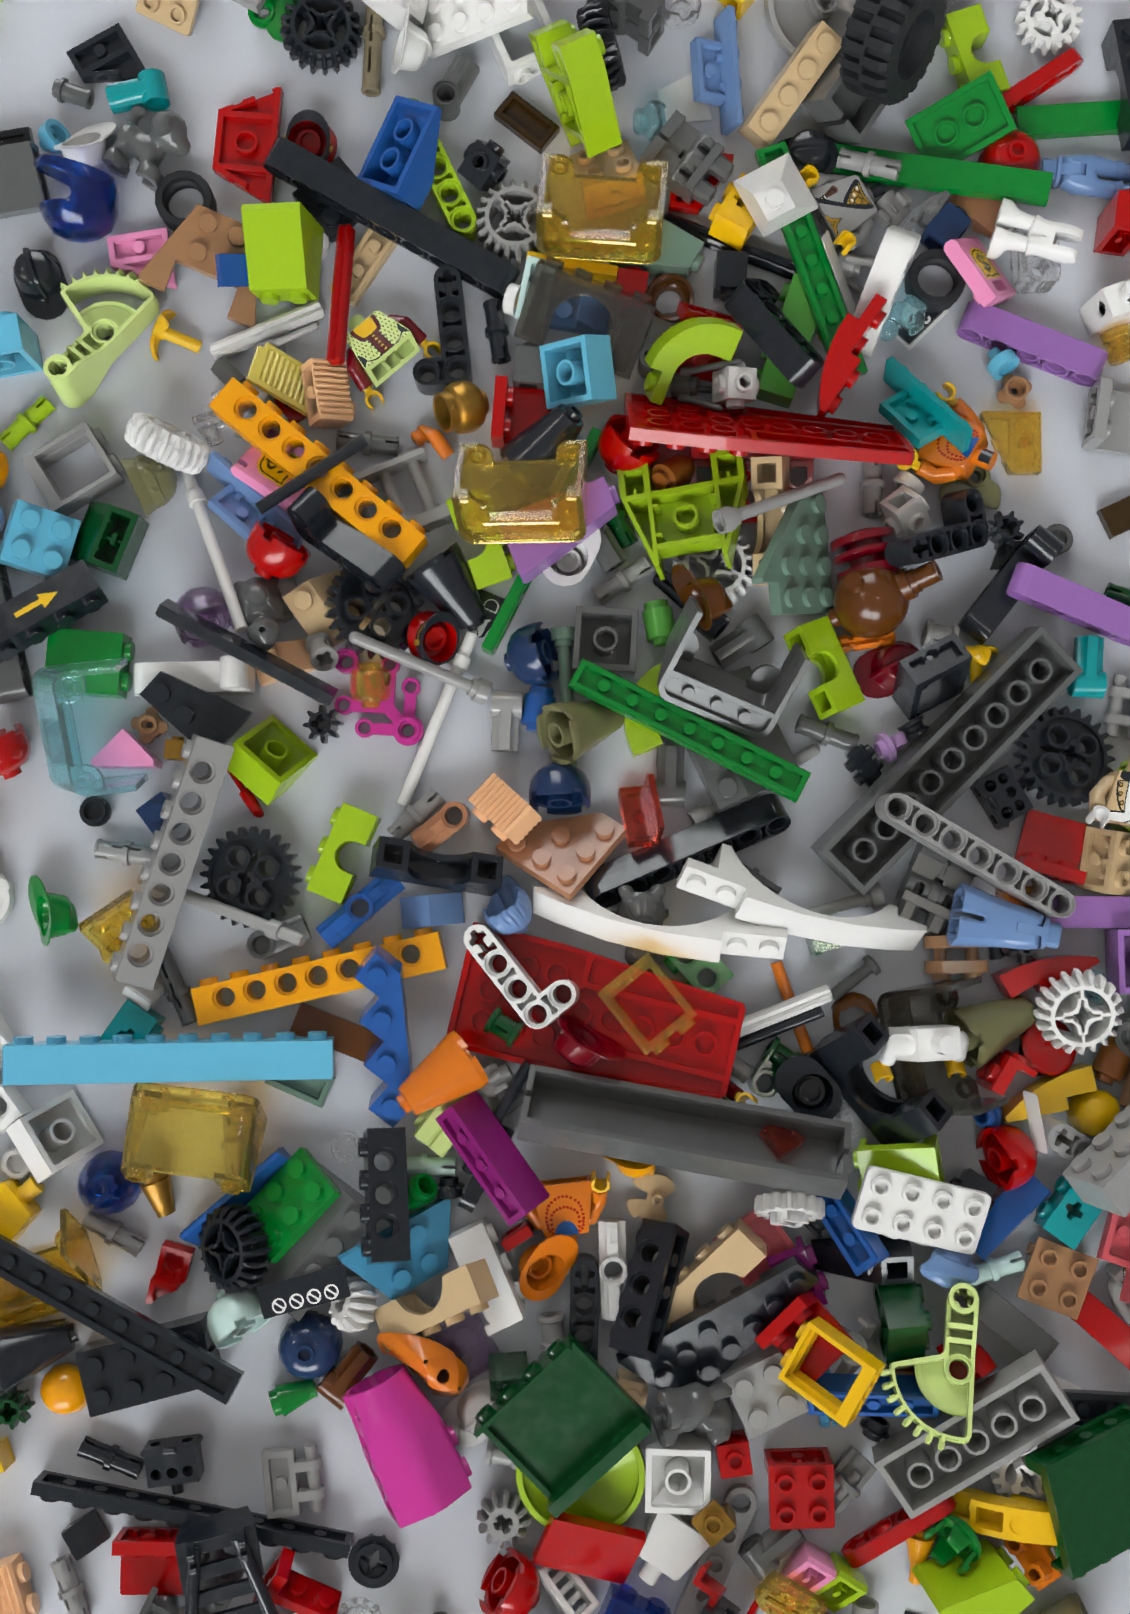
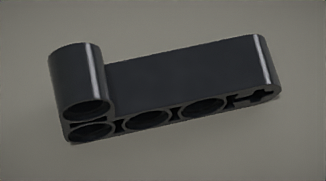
M444 265L438 268L433 279L442 356L421 359L413 367L416 387L424 395L431 396L442 392L447 385L453 382L473 381L460 272L451 265ZM447 282H451L452 295H447L445 287ZM450 310L459 312L458 316L452 319L444 315ZM452 340L462 341V345L458 348L447 346ZM456 369H462L466 372L462 378L451 377V373ZM430 372L435 374L434 379L429 382L420 380L424 373Z
M744 278L725 301V308L784 377L794 386L801 389L804 388L824 365L823 358L777 307L775 303L780 298L779 292L763 279Z
M308 486L287 508L296 531L306 542L378 592L385 594L406 572L404 564L395 555L333 514L327 499L312 486Z
M970 488L947 493L942 497L941 513L944 526L888 541L885 548V557L889 565L892 567L915 565L985 546L988 542L989 530L984 502L979 490Z
M1038 525L1021 541L957 624L959 629L979 644H984L1018 601L1006 594L1016 564L1024 562L1044 569L1060 553L1065 543L1042 525Z
M579 1253L570 1269L569 1333L598 1362L599 1266L598 1261L593 1255ZM582 1265H588L590 1270L588 1271V1285H582L580 1271ZM584 1296L589 1297L593 1304L588 1309H580L575 1304L577 1299ZM581 1329H586L592 1333V1337L587 1341H579L575 1334ZM546 1351L540 1353L537 1362L546 1355Z

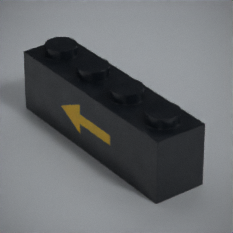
M83 559L0 605V663L15 658L21 651L43 642L46 637L60 629L68 628L74 621L88 613L98 611L102 605L109 602Z

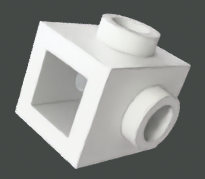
M742 362L741 364L727 366L713 372V403L726 405L727 409H743L746 403L756 400V395L759 391L757 368L745 367V362Z
M902 485L879 503L885 517V521H883L884 526L893 527L896 535L899 537L922 532L932 524L928 514L930 508L926 500L905 485Z

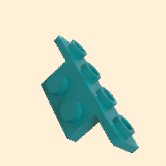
M893 356L886 359L883 381L897 394L882 401L878 412L918 449L943 435L960 452L964 453L967 451L973 433V428L969 423L957 415L945 401L937 397L925 383L918 380L905 365L898 362Z

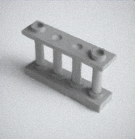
M416 447L407 448L399 453L400 456L352 475L360 482L364 479L371 484L380 481L387 499L394 502L402 510L400 515L408 522L414 519L426 530V533L453 522L447 504L440 505L435 502L420 464L427 462L428 459L423 447L418 449ZM409 469L424 505L423 513L413 517L407 515L392 479V475ZM348 486L341 488L338 492V497L352 492L353 488ZM371 506L363 509L361 513L363 518L374 516ZM391 526L386 530L385 536L395 538L400 534L401 528Z

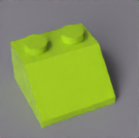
M272 714L232 744L234 751L227 770L268 806L293 785L317 758L318 754Z

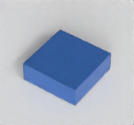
M215 254L218 287H249L246 254Z

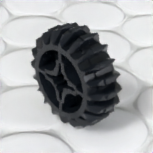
M293 0L294 5L286 3V14H283L280 19L282 25L280 35L284 39V49L290 51L289 56L292 62L299 60V67L302 70L310 65V72L313 75L316 73L317 68L322 69V73L325 76L328 74V68H333L338 74L340 71L339 64L348 68L350 65L349 58L356 59L358 56L356 48L362 46V38L360 37L362 35V26L359 24L360 16L358 12H353L354 9L351 1L344 3V0ZM305 20L307 30L304 31L305 35L300 39L297 35V30L302 21ZM343 25L346 34L343 40L338 43L336 33L338 28Z
M602 1L585 4L584 7L577 10L576 14L579 31L588 28L595 31L596 35L599 34L606 50V53L602 56L606 66L611 92L618 90L619 87L625 85L626 74L607 6Z
M243 1203L226 1204L214 1209L213 1214H207V1222L201 1225L203 1231L198 1234L201 1239V1245L198 1246L202 1252L200 1260L204 1261L205 1264L204 1272L210 1274L209 1280L210 1282H216L218 1290L224 1289L226 1293H236L239 1291L241 1293L255 1287L263 1281V1276L268 1274L266 1265L271 1263L268 1252L272 1248L267 1242L270 1235H266L264 1231L266 1223H260L259 1213H253L252 1207L244 1206Z

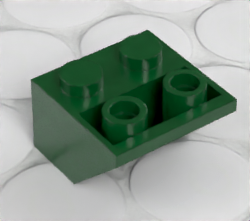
M91 501L78 531L70 560L78 562L83 559L87 566L127 581L149 524L138 514L111 504Z

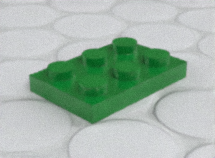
M991 70L905 120V124L920 155L965 160L998 139L1017 130Z
M300 1147L246 1205L252 1207L253 1213H259L260 1223H266L264 1231L266 1235H270L267 1242L272 1248L268 1252L271 1263L277 1264L341 1195V1192L307 1148Z

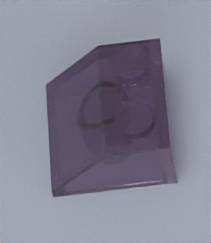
M470 1311L463 1313L465 1320L449 1327L444 1322L440 1324L441 1331L425 1338L438 1342L453 1351L455 1356L467 1366L469 1381L503 1361L504 1357L492 1336L488 1337L484 1328L485 1325L478 1313L471 1316ZM442 1369L439 1372L437 1380L440 1383L447 1382L450 1375L447 1369Z

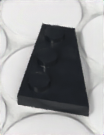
M160 671L139 694L189 740H191L194 733L226 744L254 713L164 671Z

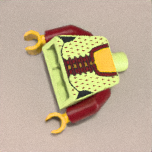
M374 311L366 319L358 314L349 321L348 326L351 332L347 334L346 339L350 346L346 351L347 371L359 391H364L366 395L365 403L372 411H374L370 405L372 397H379L383 405L385 401L382 394L373 390L371 385L374 384L377 388L421 351L419 345L423 349V358H432L427 353L430 349H434L441 356L440 344L436 341L428 342L426 339L427 335L407 316L393 314L387 316L381 311Z

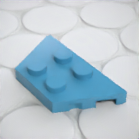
M436 1199L409 1215L410 1261L367 1265V1257L361 1256V1243L337 1256L339 1261L391 1300L400 1297L448 1268L450 1199ZM392 1226L387 1227L378 1234L383 1238H389L392 1233Z

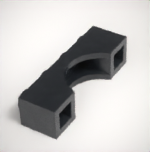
M1130 18L1113 20L1101 44L1106 71L1115 70L1120 84V110L1116 125L1121 151H1130Z
M379 836L372 848L369 877L492 896L501 887L504 857L479 852L459 855L433 853L416 847L412 841Z

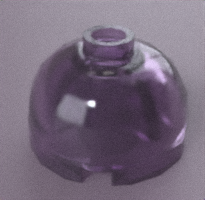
M198 587L190 589L176 602L226 630L230 626L232 630L234 629L223 593L215 588ZM174 626L181 642L185 645L186 642H190L193 647L197 648L210 646L205 641Z

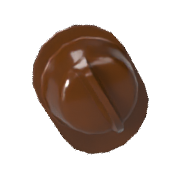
M681 564L673 566L671 578L677 595L684 605L690 595L696 597L703 612L698 624L704 631L710 630L712 621L721 617L732 608V602L725 589L714 577L695 578L685 566Z

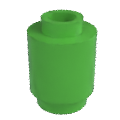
M667 599L649 601L643 604L644 611L642 612L647 642L654 643V647L666 646L668 636L675 625L672 606L668 605Z

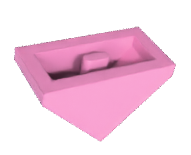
M122 729L91 759V766L99 769H162V762L132 732Z
M806 1539L794 1549L779 1576L778 1583L806 1599L834 1580L837 1571L830 1554Z

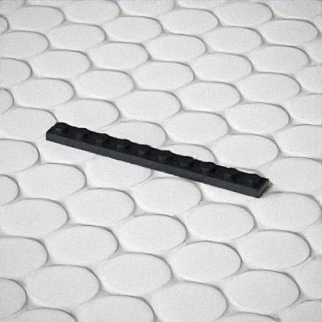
M0 1234L1 1278L225 1405L229 1403L245 1373L243 1370Z
M43 1470L33 1481L30 1495L39 1496L45 1502L64 1501L71 1503L73 1507L79 1509L93 1507L103 1509V1512L109 1515L123 1513L133 1515L139 1521L166 1522V1525L173 1528H180L183 1522L235 1509ZM251 1512L255 1519L258 1540L264 1546H287L297 1553H309L311 1551L321 1553L324 1557L332 1560L348 1558L354 1532L284 1518L268 1519L267 1515Z

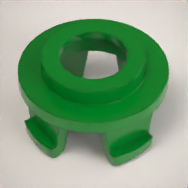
M949 1514L934 1523V1527L927 1528L923 1537L928 1540L936 1533L939 1539L930 1555L941 1567L954 1556L962 1558L963 1561L959 1565L957 1573L963 1575L970 1569L968 1564L978 1561L981 1557L982 1547L970 1525L961 1518Z

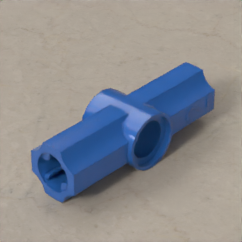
M375 878L357 894L352 895L344 905L315 929L325 942L334 949L365 922L371 920L379 910L406 888L400 881ZM361 899L366 900L369 904L368 913L363 917H357L353 913L354 903Z

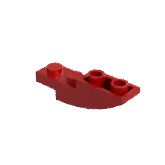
M877 293L859 319L847 313L831 342L818 386L817 418L823 420L827 413L833 415L843 401V398L840 397L845 387L851 389L861 375V372L858 371L861 359L857 356L860 355L869 341L865 336L871 327L877 330L887 315L883 311L887 299Z

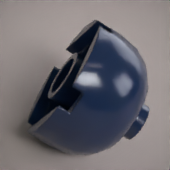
M541 621L517 629L511 635L507 644V653L504 654V663L507 670L512 671L515 677L523 683L533 686L554 682L559 677V669L554 670L553 660L558 661V652L556 647H554V642L551 641L549 629H541L540 626L543 624Z
M552 761L551 764L539 769L531 779L529 805L535 811H539V806L547 808V814L551 815L577 814L582 812L583 805H586L587 809L591 805L590 782L586 774L578 767L571 764L559 765Z
M306 1311L300 1321H297L295 1318L290 1319L279 1338L278 1354L281 1364L287 1372L296 1378L310 1380L323 1376L334 1367L340 1357L343 1346L341 1330H338L337 1326L331 1323L330 1316L326 1317L323 1314H319L318 1311Z

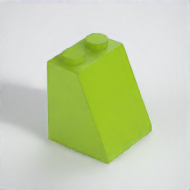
M301 202L242 204L241 214L249 290L262 303L267 305H277L282 301L306 304L307 301L319 300L324 234L322 226Z
M987 1537L979 1540L982 1547L981 1557L976 1562H970L968 1564L970 1569L963 1575L957 1573V1569L963 1561L958 1556H954L942 1567L932 1558L915 1565L911 1569L939 1614H1020L1035 1600L1026 1588L1030 1581L1017 1566L1013 1569L1010 1566L1014 1563L1012 1557L1002 1545L995 1548Z

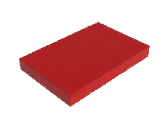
M563 1512L557 1518L551 1514L532 1554L533 1564L624 1585L646 1542V1533L642 1530Z

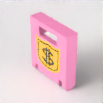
M977 237L950 239L945 243L944 252L974 293L972 296L978 305L982 304L983 307L1002 304L1017 293L995 261L985 258L987 250Z
M270 429L267 433V438H275L279 434L275 430ZM253 446L239 458L238 463L231 467V473L236 478L264 497L292 480V478ZM297 447L292 450L290 457L299 458L303 455L304 450ZM325 473L324 475H322V476L319 477V478L325 477V476L327 475V473ZM302 488L298 493H294L279 503L278 506L287 511V508L305 489Z

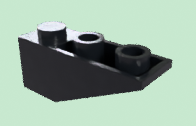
M882 1234L878 1235L889 1252V1257L861 1275L856 1276L833 1238L811 1239V1245L818 1260V1263L814 1264L816 1270H823V1272L878 1285L914 1283V1255L908 1240L892 1239Z

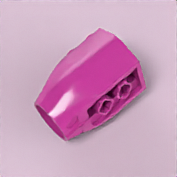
M405 1364L387 1367L364 1378L352 1386L345 1396L342 1397L386 1508L400 1529L437 1514L472 1488L468 1479L472 1475V1471L464 1456L461 1457L455 1448L459 1441L452 1426L448 1427L446 1422L442 1420L439 1413L417 1385Z

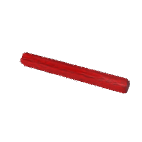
M350 224L339 225L337 229L326 360L332 366L343 365L345 362L356 232Z

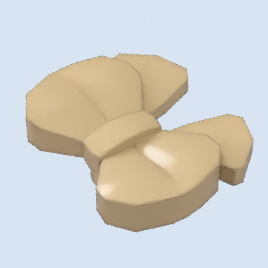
M661 1173L634 1178L633 1184L647 1192L646 1199L629 1198L627 1200V1209L632 1217L636 1218L639 1216L642 1220L647 1218L665 1221L667 1213L663 1203L665 1197L672 1194L675 1190L673 1180Z

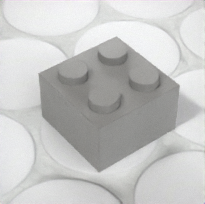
M774 1345L764 1350L759 1348L737 1359L720 1375L722 1382H726L732 1388L730 1398L751 1440L809 1411L802 1396L778 1378L783 1369L780 1365L783 1357L780 1350Z

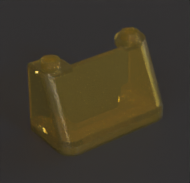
M543 153L536 205L538 250L543 255L552 258L636 264L656 262L661 256L669 161H645L638 166L636 178L575 174V165L571 158L563 154Z
M587 440L562 442L556 449V460L494 461L493 453L486 445L481 443H459L451 500L460 537L472 544L576 542L583 539L586 535Z
M135 1083L130 1099L121 1162L122 1174L127 1180L137 1183H143L145 1179L152 1178L154 1172L214 1180L221 1187L220 1190L226 1194L238 1195L240 1191L250 1192L268 1120L261 1102L255 1097L239 1093L158 1083Z

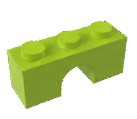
M979 3L946 14L944 27L940 33L939 45L946 51L948 70L951 76H954L956 79L957 90L990 70L1001 93L1010 89L1000 59L985 63L977 60L972 51L983 47L990 33L981 4Z
M479 488L446 500L456 532L466 528H475L485 538L486 546L483 553L478 557L467 560L477 590L513 578L511 572L516 570L511 553L504 554L501 542L506 539L500 524L493 523L490 512L495 511L490 494H483L482 489Z
M828 616L802 624L783 635L789 651H791L795 642L801 644L810 661L817 666L821 673L820 686L808 692L820 721L844 712L865 701L860 685L857 683L848 658L841 647Z
M344 802L341 808L336 807L330 819V824L333 825L329 836L322 838L317 853L321 854L317 865L312 864L307 872L305 882H308L306 890L339 904H345L357 875L346 871L341 866L340 852L344 846L353 842L370 847L382 818Z

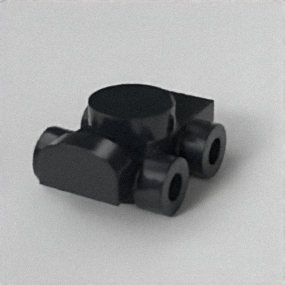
M862 744L858 745L847 755L849 760L844 763L845 768L850 773H853L855 770L858 772L852 778L859 786L865 783L867 787H870L882 775L880 770L884 767L880 759L877 757L872 759L871 756L875 754V751L869 744L865 746Z

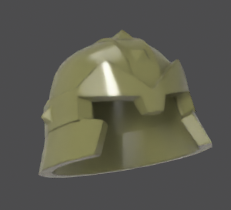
M138 455L134 458H119L146 517L150 516L156 509L166 505L176 493L177 476L173 468L156 462L145 455Z

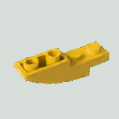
M966 1487L952 1495L957 1504L950 1514L964 1520L975 1533L1022 1543L1058 1546L1047 1502L1014 1493L1008 1498L971 1487Z

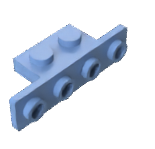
M728 5L714 19L715 41L695 37L690 42L694 102L719 107L721 134L726 136L742 124L744 115L741 103L742 82L739 74L740 53L737 45V20L735 17V7Z
M215 450L209 454L207 471L225 488L209 499L208 508L246 541L255 522L259 520L261 525L267 522L294 538V546L299 548L302 545L303 538L296 531L290 516L278 505L261 514L255 503L263 499L264 496L231 473L233 464L228 458L222 457Z

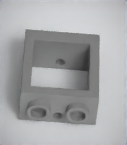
M86 421L22 459L23 464L52 511L65 516L73 514L91 501L96 500L125 482L120 473L124 467L114 453L109 455L104 447L108 444L105 436L98 427L93 430ZM91 442L107 468L108 473L65 499L46 468Z

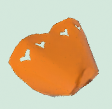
M395 1332L378 1334L376 1339L381 1352L394 1356L405 1364L429 1387L433 1395L456 1397L465 1390L469 1382L467 1366L450 1349L431 1339L412 1334ZM442 1369H447L450 1375L447 1382L440 1383L437 1380V1376Z

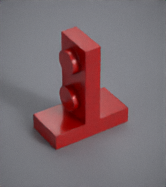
M283 1547L262 1576L274 1604L297 1614H337L342 1592L291 1570L295 1551ZM255 1594L252 1602L258 1601Z

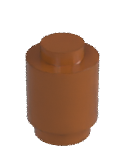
M675 454L652 468L651 481L657 490L684 486L692 480L695 474V464L689 456Z
M1108 1036V1046L1100 1045L1092 1063V1069L1095 1073L1094 1078L1097 1081L1112 1086L1114 1082L1121 1083L1130 1063V1057L1119 1050L1114 1037Z

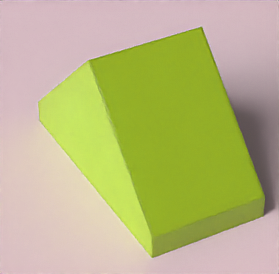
M832 1550L830 1556L837 1571L836 1578L809 1597L835 1613L867 1594L868 1586L860 1568H852L844 1557Z

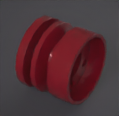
M886 526L864 528L850 532L830 543L831 552L839 554L834 557V564L836 566H849L848 569L837 575V581L839 582L844 575L852 571L864 568H882L894 572L903 569V567L890 566L885 557L886 544L888 541L896 538L895 529Z

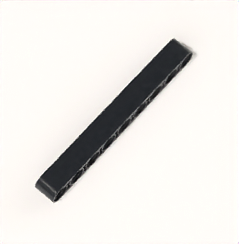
M277 136L263 163V167L278 179L439 268L444 265L455 267L460 272L461 280L496 299L503 301L508 285L515 283L520 274L519 270L510 262L284 137Z

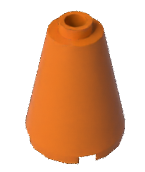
M455 1031L447 1034L397 1088L400 1095L396 1097V1100L406 1114L410 1111L414 1115L421 1114L481 1089L488 1084V1077L475 1055L472 1057L466 1049L468 1045Z

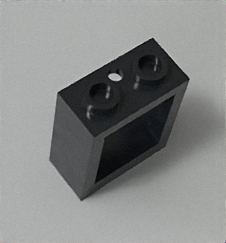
M952 633L899 661L892 698L909 721L963 692L972 655L957 635ZM932 656L934 659L928 660L926 657Z

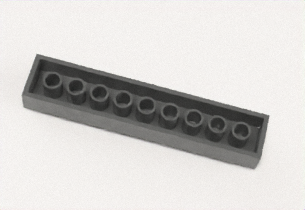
M1043 626L1025 628L929 726V729L923 732L810 848L852 891L865 895L917 842L877 816L875 812L877 799L884 794L903 793L942 816L1083 670ZM894 799L888 805V810L893 816L899 810V805ZM920 815L916 820V827L922 832L925 829L926 821Z

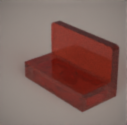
M651 773L646 775L643 786L621 787L618 790L617 795L628 848L659 845L665 828L654 774Z

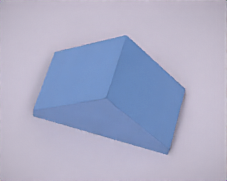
M462 892L400 898L402 929L465 923Z

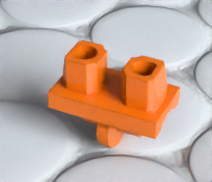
M1004 1541V1545L1009 1553L1015 1555L1023 1567L1024 1575L1030 1581V1585L1035 1586L1038 1592L1064 1575L1051 1567L1050 1562L1056 1559L1050 1550L1053 1547L1052 1545Z

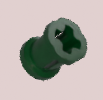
M497 1007L488 1019L483 1032L487 1034L493 1033L506 1041V1046L511 1048L521 1034L525 1023L514 1021L503 1014L501 1008Z

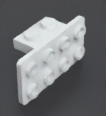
M872 1165L867 1167L851 1223L856 1229L882 1234L888 1238L908 1240L922 1246H934L971 1255L977 1249L991 1204V1197L984 1191Z

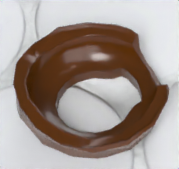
M673 273L657 276L649 284L646 292V299L653 314L671 322L681 320L676 312L662 314L656 308L655 303L662 293L672 291L680 296L682 302L694 305V292L690 282L684 277Z
M857 992L846 993L839 1000L834 1001L831 1006L833 1031L841 1028L839 1021L840 1012L854 1006L860 1007L866 1014L871 1012L879 1020V1014L873 1001L866 995Z

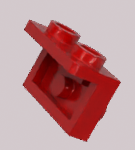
M1005 1049L1004 1053L1000 1052L986 1065L977 1068L976 1076L978 1077L975 1083L1003 1096L1016 1072L1034 1078L1038 1072L1030 1068L1032 1061L1016 1052L1013 1053Z

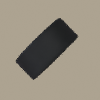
M178 170L168 174L159 183L155 192V205L163 222L173 232L186 219L175 217L169 210V202L172 196L185 188L198 190L204 199L202 206L217 212V202L208 182L201 175L192 171Z
M930 249L922 252L911 264L905 278V292L909 301L917 309L927 313H939L949 309L958 300L966 285L965 280L948 258L944 249ZM936 265L944 268L950 274L953 286L947 295L932 296L920 287L918 275L924 267Z

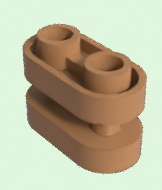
M946 935L923 936L924 949H934V961H924L925 974H931L932 980H951V974L963 973V979H983L982 973L989 972L988 960H978V948L980 947L950 946ZM946 948H965V960H947Z

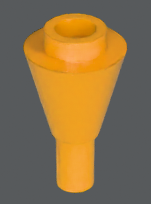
M927 1528L906 1540L910 1561L909 1582L915 1585H920L911 1569L915 1565L927 1561L937 1537L935 1533L928 1540L924 1539L923 1535Z

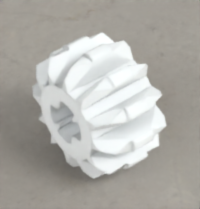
M353 1275V1277L347 1276L351 1296L331 1301V1307L328 1311L332 1315L331 1323L336 1325L338 1330H343V1332L354 1333V1331L367 1330L369 1322H373L375 1319L374 1311L378 1309L376 1306L378 1294L374 1293L375 1287L362 1277Z

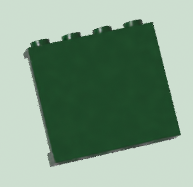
M570 1333L562 1341L556 1339L547 1348L546 1355L539 1362L536 1360L532 1361L524 1369L523 1377L515 1384L513 1382L508 1383L500 1392L499 1399L492 1405L488 1403L479 1410L475 1416L476 1424L473 1433L476 1438L484 1433L548 1498L547 1510L555 1518L560 1516L651 1433V1416Z
M1123 1403L1024 1455L1027 1468L1041 1476L1060 1557L1050 1562L1051 1567L1072 1580L1085 1576L1087 1572L1101 1564L1108 1563L1115 1556L1130 1549V1406Z

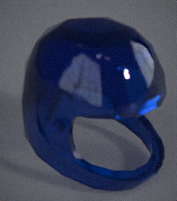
M40 154L33 163L34 167L71 189V194L67 198L49 199L39 204L42 217L53 234L67 241L78 243L98 241L110 234L119 215V190L114 177L102 170L72 159Z

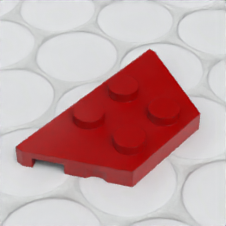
M282 87L273 88L272 94L259 99H255V96L244 99L240 104H231L218 109L213 171L216 175L263 203H273L275 176L263 167V163L277 136L280 135L284 95Z

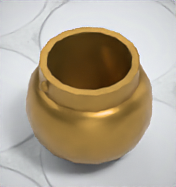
M466 380L450 383L442 392L436 393L433 397L435 419L441 430L445 433L468 434L477 431L484 424L490 408L486 393L472 382Z

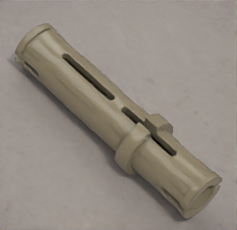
M366 5L365 26L362 27L364 56L361 92L367 97H378L381 94L382 43L386 39V30L383 27L384 19L368 5Z

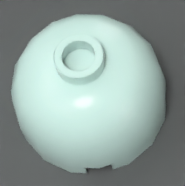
M250 1288V1290L241 1293L240 1291L226 1293L223 1289L216 1295L217 1301L210 1307L207 1314V1330L216 1348L224 1349L242 1341L241 1336L249 1331L254 1334L265 1326L272 1317L263 1318L256 1290Z

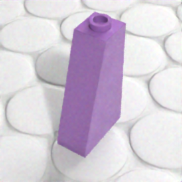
M604 476L498 519L523 584L531 582L617 515L615 504L619 503L620 500L614 485L608 486Z

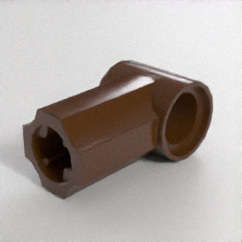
M358 1340L337 1367L334 1366L317 1386L316 1391L336 1408L342 1410L345 1406L342 1397L345 1396L352 1386L365 1377L379 1357L370 1346Z

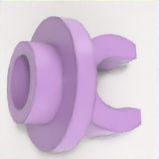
M903 731L891 737L881 732L876 735L873 747L880 759L890 763L896 760V751L902 749L903 745L907 744L908 741Z

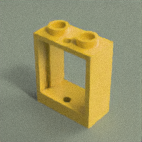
M817 1317L809 1322L804 1321L795 1335L798 1339L794 1349H788L780 1361L783 1369L778 1378L845 1428L855 1421L886 1364L821 1317ZM818 1335L863 1366L843 1402L799 1370Z

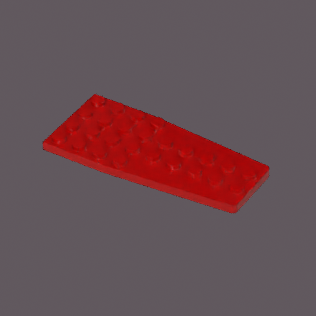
M625 392L623 405L628 440H633V443L639 446H652L653 443L665 444L667 448L682 450L685 446L697 447L698 451L704 453L726 450L731 455L739 457L748 456V452L907 466L913 464L915 451L906 437L893 425L825 417L823 420L817 418V415L745 406L743 409H727L726 405H721L723 410L716 411L687 402H678V398L665 397L662 405L650 402L645 394Z
M473 922V925L483 924V923ZM475 933L477 936L475 944H483L488 952L497 949L496 945L488 947L483 941V938L486 936L485 933ZM523 933L498 934L541 991L557 980L568 979L575 982L580 991L579 999L564 1014L579 1019L591 1029L615 1041L626 1053V1058L623 1061H611L601 1058L593 1066L585 1068L576 1067L553 1049V1044L561 1030L557 1021L558 1018L550 1025L541 1029H533L525 1024L521 1034L511 1048L506 1046V1041L493 1033L487 1034L483 1032L488 1019L497 1007L501 1008L502 1013L514 1021H524L467 949L447 1034L455 1031L468 1045L466 1048L468 1051L522 1064L524 1060H527L534 1065L714 1098L725 1097L746 1007L742 1002L565 943ZM499 954L493 959V968L499 973L503 972L507 967L505 957ZM518 979L512 985V992L516 997L522 998L526 994L527 986L522 980ZM560 985L556 991L557 999L563 1003L569 1002L572 996L570 988L566 985ZM541 1005L533 1007L531 1012L532 1018L538 1023L544 1022L547 1016L545 1008Z

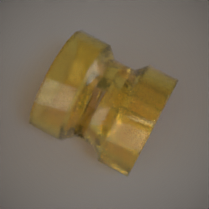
M1130 324L1116 326L1100 335L1103 346L1109 348L1107 358L1109 366H1116L1130 361Z

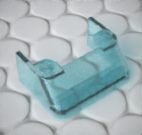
M127 658L50 665L39 669L33 675L32 688L51 782L57 788L82 796H97L136 792L148 780L147 773L103 777L102 772L96 766L83 764L71 704L79 701L86 694L87 684L85 676L116 673L128 664Z

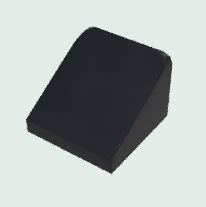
M96 1508L68 1524L61 1533L76 1561L85 1557L111 1537Z

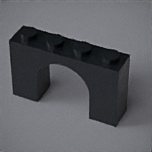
M871 1012L823 1037L808 1056L816 1060L836 1081L841 1089L843 1099L880 1144L915 1143L940 1132L954 1112L934 1088L908 1099H898L886 1095L871 1083L864 1071L863 1061L875 1056L890 1037Z

